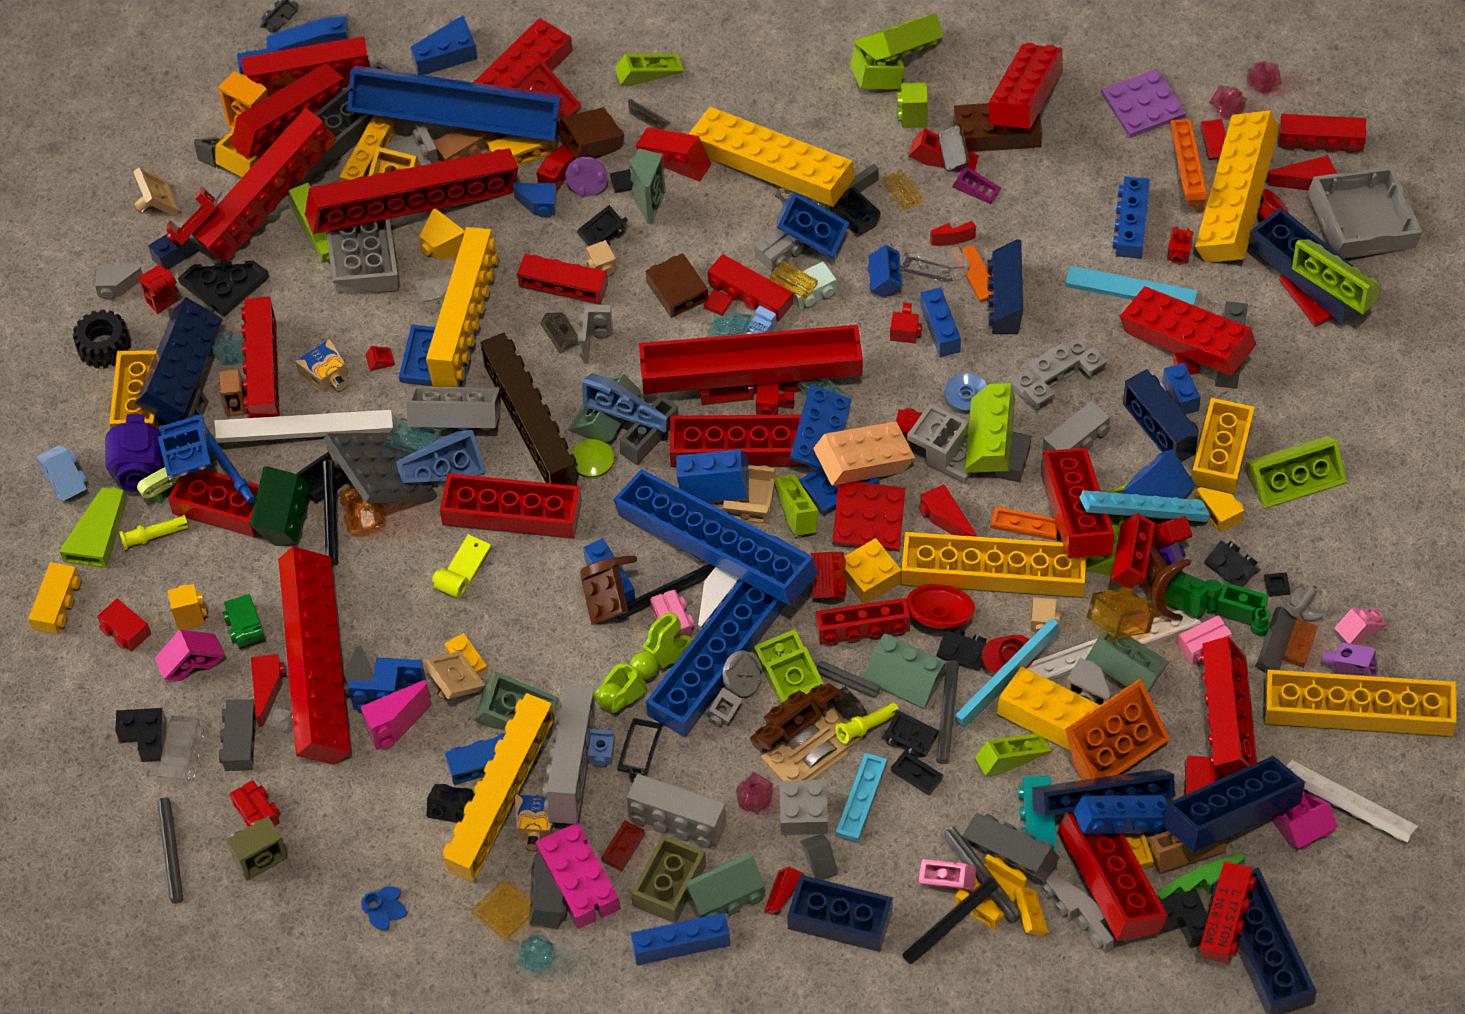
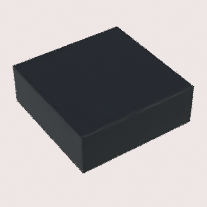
M630 169L610 173L614 193L632 190L633 182H631L632 173Z
M1287 572L1264 574L1266 593L1269 597L1290 595Z

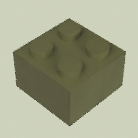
M269 817L256 820L250 827L237 831L230 838L226 839L233 861L246 881L288 859L282 837Z

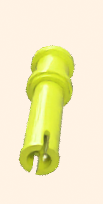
M182 515L181 517L147 527L139 525L137 529L126 532L119 531L124 550H128V547L138 544L145 545L150 539L189 529L185 515Z
M890 703L863 717H852L851 721L836 725V736L844 744L850 742L856 736H864L868 729L892 719L895 714L893 711L898 710L899 707L895 703Z

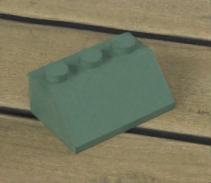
M638 149L636 155L631 157L629 168L632 169V194L635 198V204L646 222L652 225L666 193L663 154Z
M625 374L609 377V379L616 381L637 397L639 396L641 390ZM582 406L568 431L588 439L610 442L617 436V430L626 420Z
M1112 624L1098 637L1085 659L1086 661L1090 660L1096 663L1114 682L1122 683L1126 687L1141 679L1147 692L1151 690L1169 663L1168 660Z
M884 633L873 651L863 679L879 685L881 690L925 709L945 676L946 661Z
M752 853L687 881L688 902L697 919L721 913L735 914L742 906L749 903L751 905L759 903L765 896V886Z

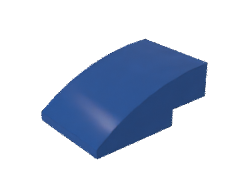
M1173 449L1159 453L1148 466L1143 467L1121 492L1131 495L1138 494L1183 499L1196 485ZM1146 517L1147 519H1149V520H1151V521H1153V522H1156L1158 519H1160V518Z

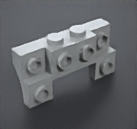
M1079 337L1066 346L1064 343H1061L1057 347H1051L1039 358H1033L1028 364V369L1012 378L1010 383L1018 396L1027 399L1038 409L1041 403L1050 398H1055V393L1051 388L1077 373L1078 367L1090 377L1096 369L1101 366L1106 367L1107 360L1095 347L1090 348Z

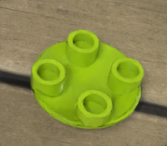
M597 439L584 440L578 443L571 451L578 464L575 467L577 472L591 479L607 472L614 462L612 448L606 442Z

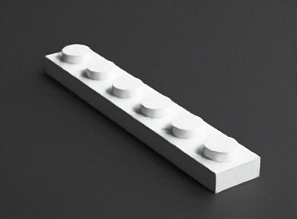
M1293 760L1286 765L1305 781L1304 789L1308 790L1310 794L1319 796L1329 801L1331 805L1350 812L1352 816L1371 823L1373 827L1392 834L1397 840L1408 842L1415 834L1418 825Z

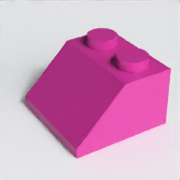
M1309 793L1303 794L1301 804L1270 818L1287 843L1298 849L1309 846L1315 839L1326 837L1332 830L1338 828L1329 802Z

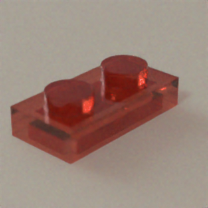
M624 820L601 856V861L623 871L645 836V829Z

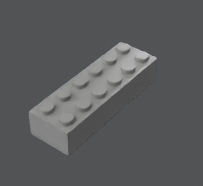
M566 685L565 692L560 694L559 707L562 709L557 711L556 725L559 726L558 729L553 731L555 747L550 748V761H552V764L547 765L546 778L549 781L544 783L543 797H547L545 798L544 812H548L549 822L577 824L588 763L590 732L594 728L595 722L594 686Z

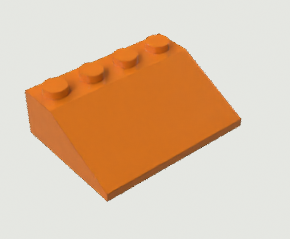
M1141 679L1065 728L1073 763L1081 780L1118 775L1170 740Z

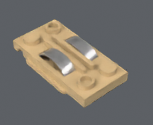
M832 705L821 713L822 716L787 743L781 741L773 750H769L762 755L761 760L780 781L813 780L848 754L847 750L860 742L863 736H856L846 744L840 742L836 736L835 727L839 723L845 724L849 721Z

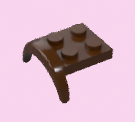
M1151 546L1146 579L1140 582L1139 586L1160 614L1170 619L1183 620L1182 615L1167 609L1165 605V591L1173 576L1181 569L1189 566L1191 561L1184 559L1168 566L1155 546Z
M636 556L608 558L589 564L581 569V581L591 624H599L629 612L618 566L637 562Z

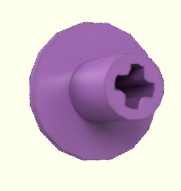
M581 157L569 164L566 171V181L575 193L595 195L605 188L608 174L605 166L599 160L592 157Z

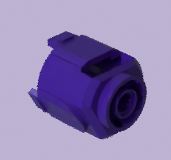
M127 414L126 423L114 426L105 436L106 469L116 479L117 485L128 492H139L137 485L141 480L164 468V460L158 440L161 432L157 427L145 423L144 414Z

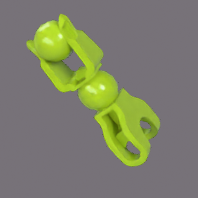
M665 613L651 625L648 639L642 646L644 651L635 654L630 661V665L627 663L615 665L606 676L603 684L594 693V700L598 701L602 709L615 713L625 705L631 704L646 692L647 688L644 680L654 677L658 667L664 669L668 664H675L693 639L684 634L675 637L681 628L680 619L676 614Z

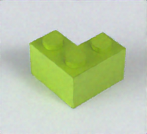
M854 45L850 68L860 89H900L905 70L900 57L886 62L884 58L875 60L859 46Z
M901 83V92H897L898 121H902V128H927L928 98L926 83Z

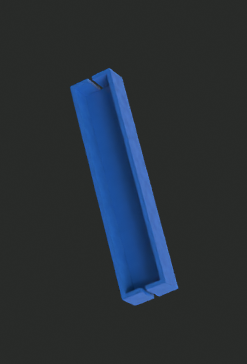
M355 66L351 69L349 88H352L348 95L347 111L555 141L558 137L560 118L557 117L561 113L563 95Z

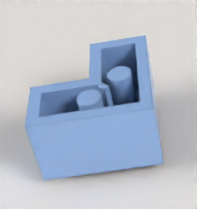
M58 445L36 456L44 475L50 479L59 499L62 501L87 489L84 484L87 482L82 470H77L75 466L77 459L68 448L65 449Z

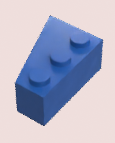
M464 15L411 46L412 59L418 75H426L478 59L476 44Z

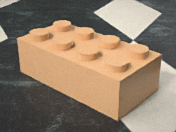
M896 421L826 433L813 448L832 486L905 472L915 459Z

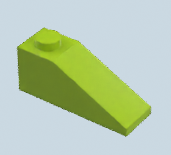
M678 53L624 54L614 67L620 85H637L684 71Z
M796 475L774 477V483L787 524L794 535L804 536L816 533L818 509Z
M1035 733L987 740L975 756V759L985 776L1008 772L1049 754L1052 750L1045 738Z

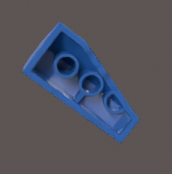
M348 14L328 15L267 36V48H274L276 46L278 51L349 39Z

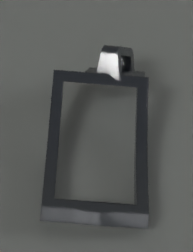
M633 718L617 767V769L628 771L632 784L637 774L645 776L649 772L653 754L663 728L661 723ZM636 725L657 729L645 769L623 764Z

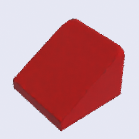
M370 346L365 354L370 371L395 366L391 348Z
M1173 353L1174 365L1185 363L1190 375L1200 373L1197 362Z

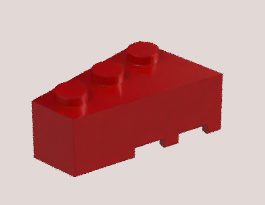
M647 127L635 144L637 150L642 149L663 154L664 168L698 182L702 180L712 165L700 137L696 135Z

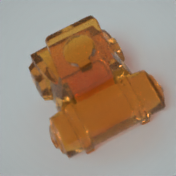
M349 487L346 490L340 491L338 497L342 506L346 509L344 520L347 531L351 535L371 533L385 527L384 508L380 503H365L355 487Z

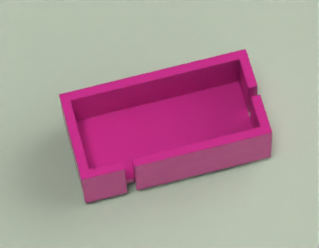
M578 822L535 841L537 853L541 854L561 890L563 903L566 905V909L577 930L597 921L594 908L597 905L601 918L620 910L619 897Z

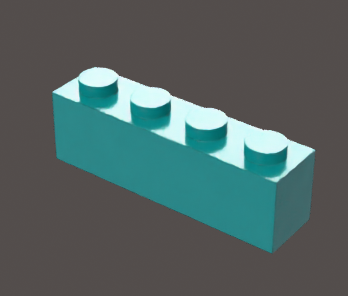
M1051 776L1023 777L1022 786H1018V799L1023 800V807H1019L1020 821H1025V828H1021V833L1026 831L1036 838L1035 840L1039 842L1045 840L1055 847L1053 850L1057 853L1054 815L1044 816L1033 810L1032 787L1052 785ZM1058 861L1052 870H1057Z

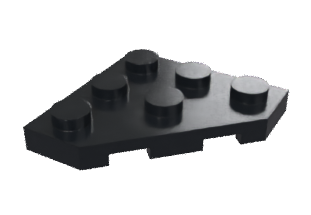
M253 260L245 261V264H232V262L214 263V266L194 264L178 277V281L206 304L214 307V310L224 317L269 277V273Z

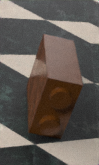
M604 107L563 116L560 119L558 134L576 159L615 152L621 148L624 139L623 131L617 126L612 116L609 115Z
M684 253L672 256L667 261L653 265L648 270H645L647 284L671 318L705 303L709 297L708 288Z

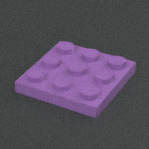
M1158 68L1101 89V94L1129 138L1169 124L1170 120H1179L1186 117L1185 110Z

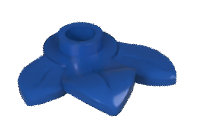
M386 886L379 892H369L362 898V909L366 914H369L370 923L377 929L388 930L390 920H398L407 915L406 908L397 900L401 893L400 888ZM373 901L378 903L374 907L369 906V904Z

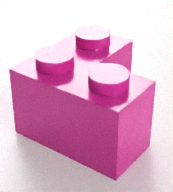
M179 630L169 643L163 647L162 651L155 657V660L164 680L182 681L194 667L212 669L225 655L216 634Z

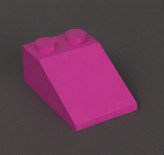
M425 680L361 706L366 730L376 750L390 748L431 706Z

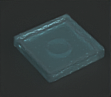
M399 418L387 435L385 444L414 453L439 440L441 431L431 427L417 430L414 427L407 426V419Z

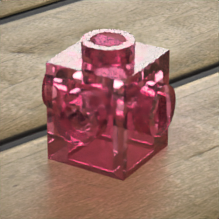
M1261 61L1254 63V67L1248 68L1247 82L1252 89L1259 90L1260 93L1271 91V87L1282 84L1279 67L1276 63Z
M1219 85L1209 103L1218 109V114L1228 118L1232 115L1241 114L1245 109L1244 104L1248 99L1242 96L1243 92L1236 87Z
M753 771L747 780H743L737 787L736 793L739 806L745 811H752L758 814L771 801L773 783Z

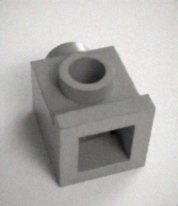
M722 688L706 713L710 716L709 721L716 726H721V724L726 726L743 699ZM723 707L726 713H721L718 711V708Z

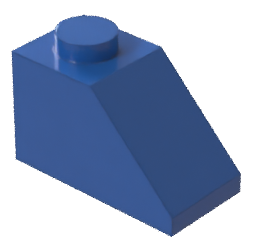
M513 183L515 199L533 215L548 217L549 215L556 214V183Z

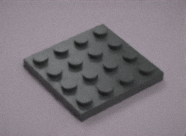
M395 432L329 433L323 439L365 503L432 501L436 498L437 494L429 482L402 483L396 461L410 455V453L406 450Z

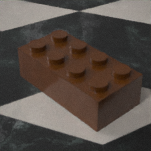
M988 103L954 105L956 144L971 152L1040 148L1042 145L1040 112L1031 128L1027 129L989 124Z

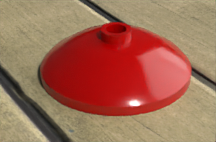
M940 584L923 585L912 590L907 596L910 615L919 623L931 628H958L968 623L974 616L975 605L971 597L952 586Z

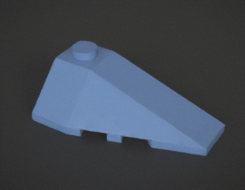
M594 373L583 379L582 397L584 407L663 432L667 431V416L616 381L609 379L605 375Z
M460 430L396 461L402 483L446 481L448 473L478 476L486 472L473 430Z

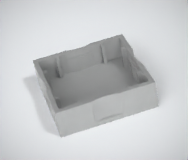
M1393 166L1368 169L1357 173H1338L1313 177L1308 190L1309 198L1331 248L1343 258L1401 251L1417 246L1422 230L1412 208L1405 199L1403 188Z

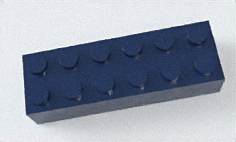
M1280 207L1250 230L1248 246L1343 324L1358 311L1292 269L1296 242L1298 240L1310 239L1314 243L1323 246L1325 250L1333 255L1339 256L1350 266H1354Z
M185 297L172 313L135 404L169 424L177 422L186 411L223 319L188 297Z
M1271 756L1166 803L1163 826L1190 850L1197 852L1301 804L1305 781L1275 756Z
M1259 867L1253 869V876L1257 878L1254 891H1249L1248 898L1251 899L1248 913H1243L1242 920L1245 921L1242 935L1238 934L1236 942H1239L1238 953L1266 1014H1286L1313 1005L1317 991ZM1218 881L1214 882L1212 892L1213 898L1216 892Z

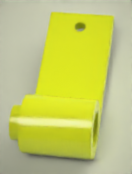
M468 534L448 569L441 568L434 573L432 577L434 588L460 599L491 549V544Z

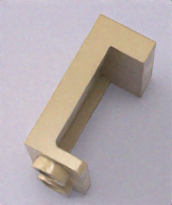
M749 465V500H724L723 511L742 521L768 524L775 486V468Z

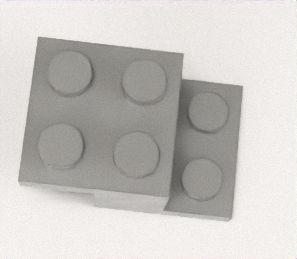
M930 403L907 434V440L926 449L927 465L963 483L967 481L971 473H965L964 471L968 421Z

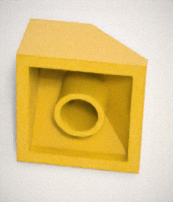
M435 208L432 210L419 235L420 249L425 255H431L435 259H455L458 256L465 231Z

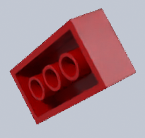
M204 469L179 477L168 499L172 514L185 515L189 519L248 536H255L257 531L249 526L255 502L249 504L244 496L238 493L230 476ZM247 481L251 492L256 498L259 484Z

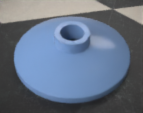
M958 374L947 382L944 390L945 398L955 409L970 411L971 398L985 388L987 384L981 377L975 374Z

